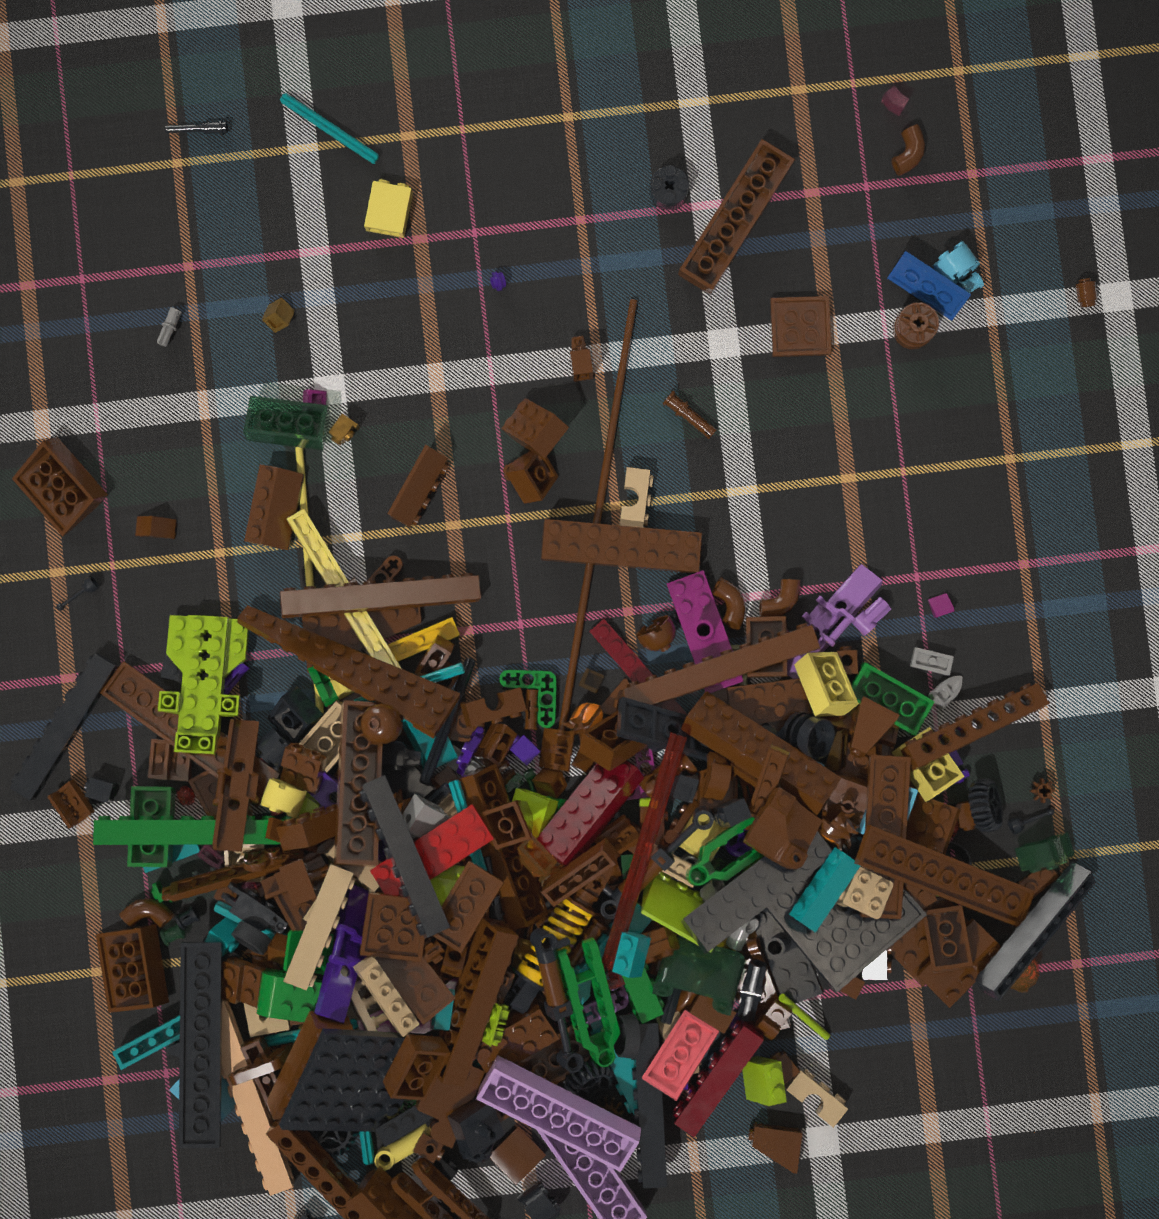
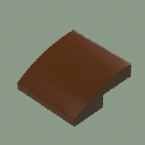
M151 739L148 778L179 781L190 780L193 760L183 753L174 752V746L167 741Z
M517 1126L492 1151L490 1159L514 1185H517L546 1155Z

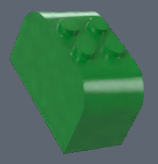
M266 968L262 972L256 1013L269 1018L305 1022L309 1011H315L324 975H316L313 987L308 986L307 990L283 982L286 971Z

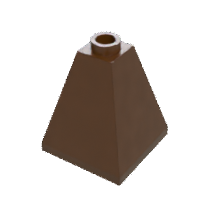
M863 696L855 712L849 747L851 755L856 758L864 757L892 729L900 715Z
M515 800L481 812L485 824L495 838L492 842L496 850L532 838L533 815L527 801Z

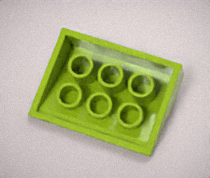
M661 872L643 889L641 913L697 944L681 923V920L705 901L702 899L699 891L694 892L685 883L677 882L670 875Z

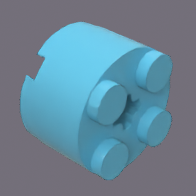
M963 241L958 243L951 253L948 251L944 252L933 265L935 271L955 284L967 277L970 269L973 272L980 265L978 259Z

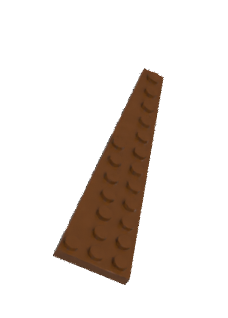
M248 605L237 618L238 624L258 636H262L270 643H277L287 653H294L298 656L299 660L314 665V669L353 692L360 694L363 698L375 701L378 704L394 706L401 715L399 716L402 721L405 719L411 722L414 728L433 739L460 699V693Z

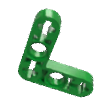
M506 670L502 672L499 679L504 687L538 689V723L543 728L553 726L556 714V676L550 671ZM507 673H510L511 677H517L516 673H521L519 677L520 685H516L517 681H511L507 685L506 681H503V677H506ZM525 674L533 676L534 681L531 685L523 683L522 678ZM546 674L553 678V682L549 683V689L553 688V692H541L542 687L546 688L545 682H542V678H545ZM544 694L552 696L553 701L550 705L542 703L541 698ZM541 707H553V712L549 711L548 716L552 717V721L548 722V725H544V721H541V717L545 716V711L541 712Z

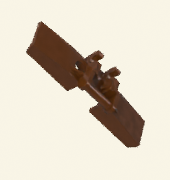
M230 719L224 766L217 769V775L219 776L216 797L212 803L214 806H218L212 843L213 850L242 852L249 802H252L253 805H258L259 797L256 795L257 784H261L262 779L258 773L253 772L259 721ZM242 762L245 764V769L239 772L234 770L235 764ZM226 777H231L229 797H224ZM233 804H240L239 808L235 810L230 809Z

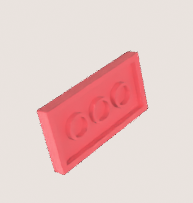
M684 1010L642 1076V1079L677 1101L719 1034V1030Z

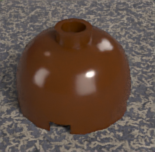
M664 615L652 620L653 624L647 628L644 625L636 633V637L644 648L650 651L661 650V652H664L671 647V643L676 636V628L668 615Z
M375 704L367 708L363 713L361 730L369 741L377 744H387L396 740L401 734L403 722H401L399 716L401 714L392 705Z

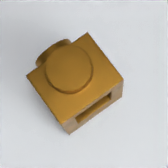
M341 414L329 431V434L332 436L331 440L339 446L342 443L344 444L345 441L349 442L355 433L353 430H359L360 426L344 414Z

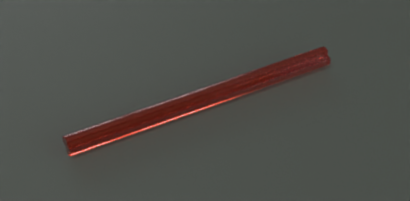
M670 733L603 954L602 963L604 968L613 970L621 934L629 930L687 737Z

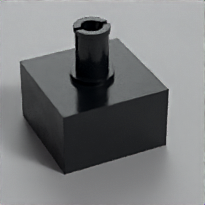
M477 1096L447 1116L460 1150L471 1157H474L505 1135L495 1108L477 1100Z

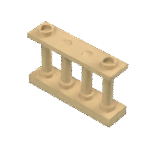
M343 966L340 972L346 977L348 970ZM359 979L355 982L351 1001L366 1031H377L376 1028L379 1027V1024L389 1019L384 1013L370 1018L367 1010L370 1009L369 1006L377 1002L373 996L367 999L360 998L358 991L365 984Z

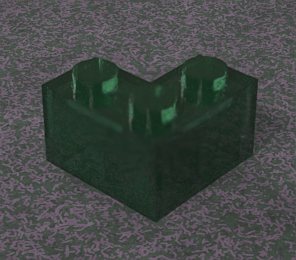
M1068 832L1051 835L1041 841L1025 843L1015 848L1021 871L1030 870V873L1041 871L1044 867L1047 870L1058 868V865L1069 862L1068 859L1075 856Z

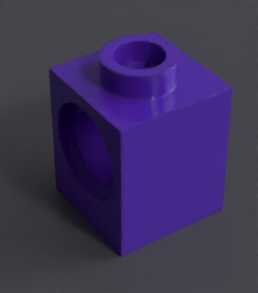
M518 735L510 748L526 766L541 752L525 735L522 737Z

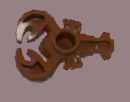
M279 847L252 849L244 854L243 867L250 872L263 871L288 862L293 858H303V850L283 851Z

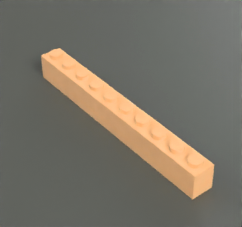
M222 999V1076L228 1081L230 1097H234L236 1114L241 1116L243 1122L241 1124L243 1133L248 1135L250 1140L248 1145L250 1152L254 1153L257 1159L255 1160L256 1168L263 1175V1187L269 1191L271 1196L293 1188L295 1179L287 1157L266 1135L273 1124V1120L255 1079L234 1086L229 1080L228 1075L248 1066L240 1049L244 1042L229 1001Z

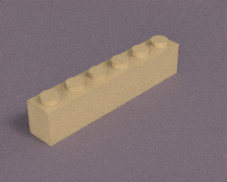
M330 864L283 982L307 990L308 986L313 987L317 977L313 973L316 967H321L325 957L321 953L324 947H329L332 939L329 933L331 928L336 929L340 919L337 914L340 908L344 909L348 899L345 897L347 889H352L356 879L352 877L354 873Z

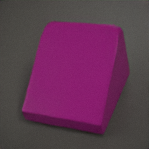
M304 390L302 409L326 411L327 391Z
M947 593L928 599L934 618L955 611Z

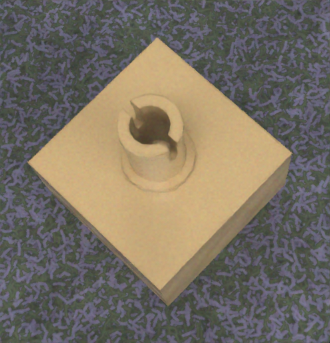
M244 1003L250 1037L289 1030L293 1026H290V1020L258 1015L256 1013L257 1008Z

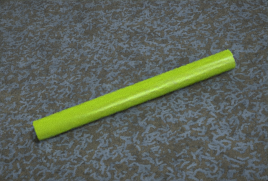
M785 994L779 996V1001L793 1010L792 1012L824 1040L830 1038V1034Z

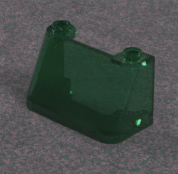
M677 935L676 938H678L680 948L673 951L674 955L662 958L652 994L668 997L672 995L674 988L712 998L714 1010L731 1016L743 975L744 956L739 952L718 946L714 947L712 952L705 954L700 946Z

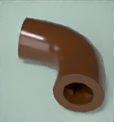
M918 124L901 132L906 148L902 154L891 159L893 169L898 176L915 168L924 155L925 141Z
M721 577L715 584L712 595L724 601L726 605V613L722 623L731 629L739 630L746 612L744 597L736 586Z
M781 579V589L777 597L760 599L759 617L783 616L791 611L798 601L800 580Z
M151 898L136 900L119 913L121 919L132 928L144 918L152 919L162 928L175 915L168 906Z

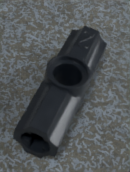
M755 959L749 962L746 979H744L740 997L742 998L738 1011V1017L743 1021L755 1020L758 1002L761 1000L764 988L763 980L767 964L762 960Z

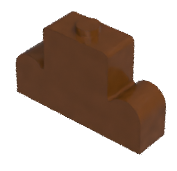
M472 1065L469 1078L466 1080L464 1087L442 1084L437 1079L426 1101L417 1100L415 1107L418 1111L436 1118V1120L430 1123L428 1129L429 1134L436 1142L450 1148L453 1147L456 1138L447 1116L474 1098L485 1073L484 1070Z

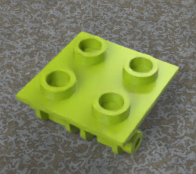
M498 1003L493 1005L490 1021L485 1027L482 1042L489 1046H498V1043H501L502 1031L505 1028L497 1025H506V1022L502 1020H507L510 1012L508 1005H499Z

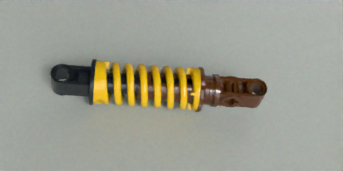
M616 861V865L560 902L558 905L562 909L558 907L554 909L557 917L548 918L552 925L550 928L548 926H543V928L555 935L557 941L568 937L570 944H575L577 942L575 935H581L583 932L580 925L586 926L591 917L596 914L591 907L594 902L598 901V896L616 871L618 862ZM531 945V949L535 951V947ZM570 945L562 947L567 949L566 953H570ZM529 953L525 955V958L531 964L527 966L528 962L522 960L514 970L518 978L504 999L505 1005L522 1014L528 1011L539 990L544 991L537 956L534 957Z

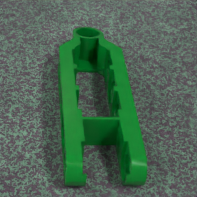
M751 817L727 828L701 846L698 861L686 871L687 881L693 886L703 885L711 879L727 881L760 858L763 854L751 848L721 870H715L709 861L712 851L727 844V841L737 834L744 832L743 830L751 825L755 818Z
M591 937L582 941L588 970L575 975L574 968L570 965L566 948L557 950V956L566 997L571 1001L573 1014L570 1015L576 1041L589 1050L591 1058L599 1066L607 1067L615 1059L614 1044L620 1034L600 951L595 939ZM591 980L603 1026L600 1032L589 1036L587 1031L588 1023L585 1022L582 1011L584 1007L580 1003L577 992L579 990L578 984Z

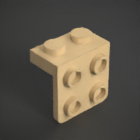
M860 867L836 904L842 907H851L874 919H879L893 888V883Z

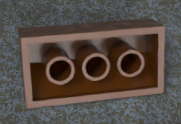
M425 444L387 514L411 529L413 526H417L422 518L420 515L422 509H427L431 502L429 497L432 491L436 492L441 483L438 480L442 474L445 475L450 467L448 458Z
M260 464L244 539L245 542L289 551L293 530L287 518L297 513L304 474Z
M973 918L966 924L974 968L933 974L930 960L916 974L949 1008L976 982L975 979L978 973L987 966L990 959L1001 949L997 941Z

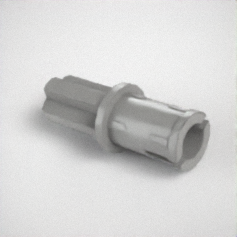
M170 307L165 322L161 324L163 328L157 340L159 345L165 347L168 345L173 331L177 330L176 325L182 314L181 311Z

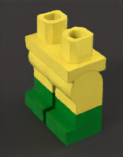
M314 666L308 668L309 674L326 707L353 693L352 690L314 669Z

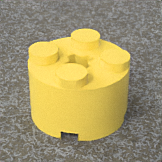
M269 778L261 805L268 807L273 812L281 813L282 811L286 812L288 816L297 818L307 791L296 788L279 779Z

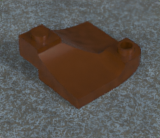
M780 787L774 788L765 805L760 808L743 842L785 868L798 869L805 863L808 857L807 851L823 820L802 806L796 800V797ZM794 855L798 858L797 862L793 859Z

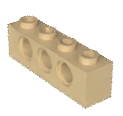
M372 956L365 957L353 967L400 1035L404 1037L419 1025V1022L381 966Z

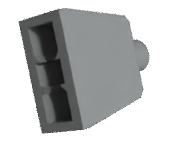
M414 794L402 815L413 840L416 836L421 838L449 819V816L440 806Z

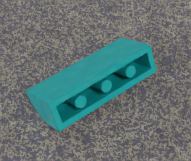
M405 719L401 720L403 722V729L414 751L423 753L421 766L424 769L435 738L433 739L414 728L411 722ZM447 737L436 768L458 758L449 737Z

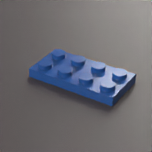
M907 251L904 252L887 277L951 321L971 296L969 292Z

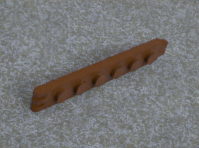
M293 858L288 862L258 872L245 870L242 862L170 883V886L162 888V900L177 901L228 887L230 882L237 884L279 872L280 867L303 858Z

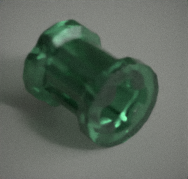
M177 923L169 929L160 930L162 941L166 946H169L175 940L186 938L185 931L181 930Z

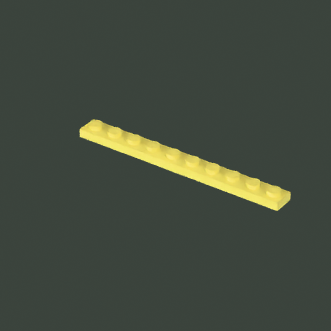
M303 509L287 518L289 525L325 584H335L336 587L344 586L343 584L349 583L306 511ZM367 611L344 613L369 656L402 669Z

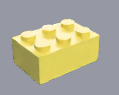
M837 652L807 653L794 664L815 717L846 715L859 704Z
M929 727L913 738L920 740L922 739V734L932 729ZM905 743L894 750L892 754L894 756H903L900 750L906 747ZM922 745V749L928 753L927 747ZM949 754L917 770H910V780L925 802L964 777Z

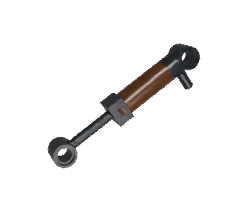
M707 806L696 808L693 813V823L667 848L659 843L650 852V856L614 890L607 884L602 891L606 896L601 900L600 906L603 917L606 919L618 917L620 911L663 870L666 871L675 862L672 853L697 829L708 830L711 828L714 818L710 808ZM701 814L709 816L705 822L699 821L698 817ZM611 903L614 904L616 908L613 910H608L605 906Z
M537 928L531 933L530 942L535 947L546 997L544 1002L547 1016L558 1022L563 1048L557 1053L556 1060L567 1071L575 1073L582 1068L583 1058L571 1048L565 1017L572 1015L573 1010L571 1001L566 997L556 951L570 945V939L565 937L557 941L556 936L546 929Z

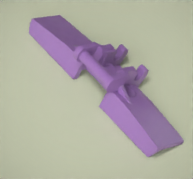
M862 564L827 602L823 597L819 596L816 599L818 605L810 614L805 612L802 615L808 626L812 625L814 632L820 633L818 640L820 649L809 653L824 652L829 645L833 647L837 638L850 623L856 621L855 615L882 585L883 581ZM839 602H844L847 606L845 609H837L836 605ZM843 616V617H844L843 621L837 626V628H836V629L830 634V636L828 637L826 634L831 630V628H832V627L838 622V620ZM806 654L788 659V676L792 679L799 678L794 664Z

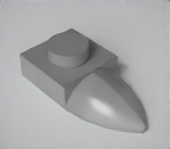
M950 677L939 683L928 694L940 710L945 709L958 695L962 687L963 677Z

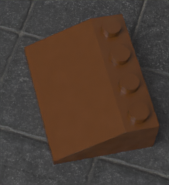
M58 437L42 441L12 478L62 537L95 510L108 495Z
M156 924L96 934L108 1013L154 1008L169 1003Z

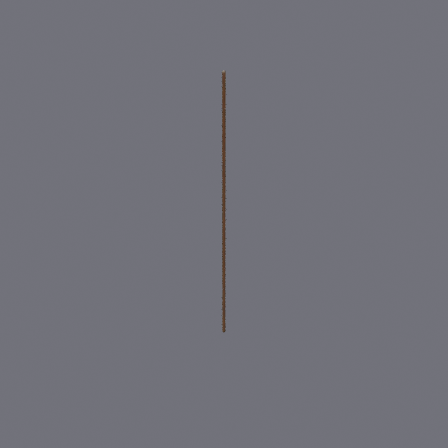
M630 299L593 518V523L596 524L601 523L637 307V300ZM586 564L558 730L566 731V726L562 725V722L568 721L593 565ZM538 860V861H537L538 864H539L538 867H539L540 865H542V866L544 865V860H543V861H541V860ZM535 870L534 873L540 887L542 873ZM534 923L525 928L523 939L530 940Z

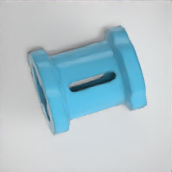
M973 272L972 276L965 281H959L958 286L971 293L977 288L984 287V282L977 272Z

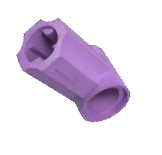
M879 597L865 611H861L855 617L856 621L852 624L865 636L891 608L885 600Z

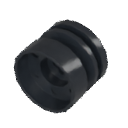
M801 711L789 716L782 730V740L815 760L823 759L829 754L835 739V729L831 721Z

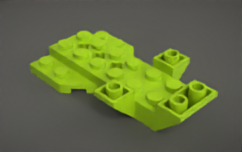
M170 615L166 654L183 673L181 693L159 691L158 711L179 714L174 752L215 754L220 738L221 718L238 716L240 696L224 695L225 678L247 658L249 630L238 624L237 619L216 616ZM207 632L212 635V638H208V641L203 638ZM204 652L210 655V658H207L206 661L201 657ZM203 671L208 674V678L205 677V680L199 677Z

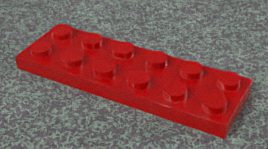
M472 804L416 840L414 844L428 877L432 880L495 838ZM391 859L385 860L370 870L384 894L402 896L399 888L401 882L399 878L396 879L393 875Z

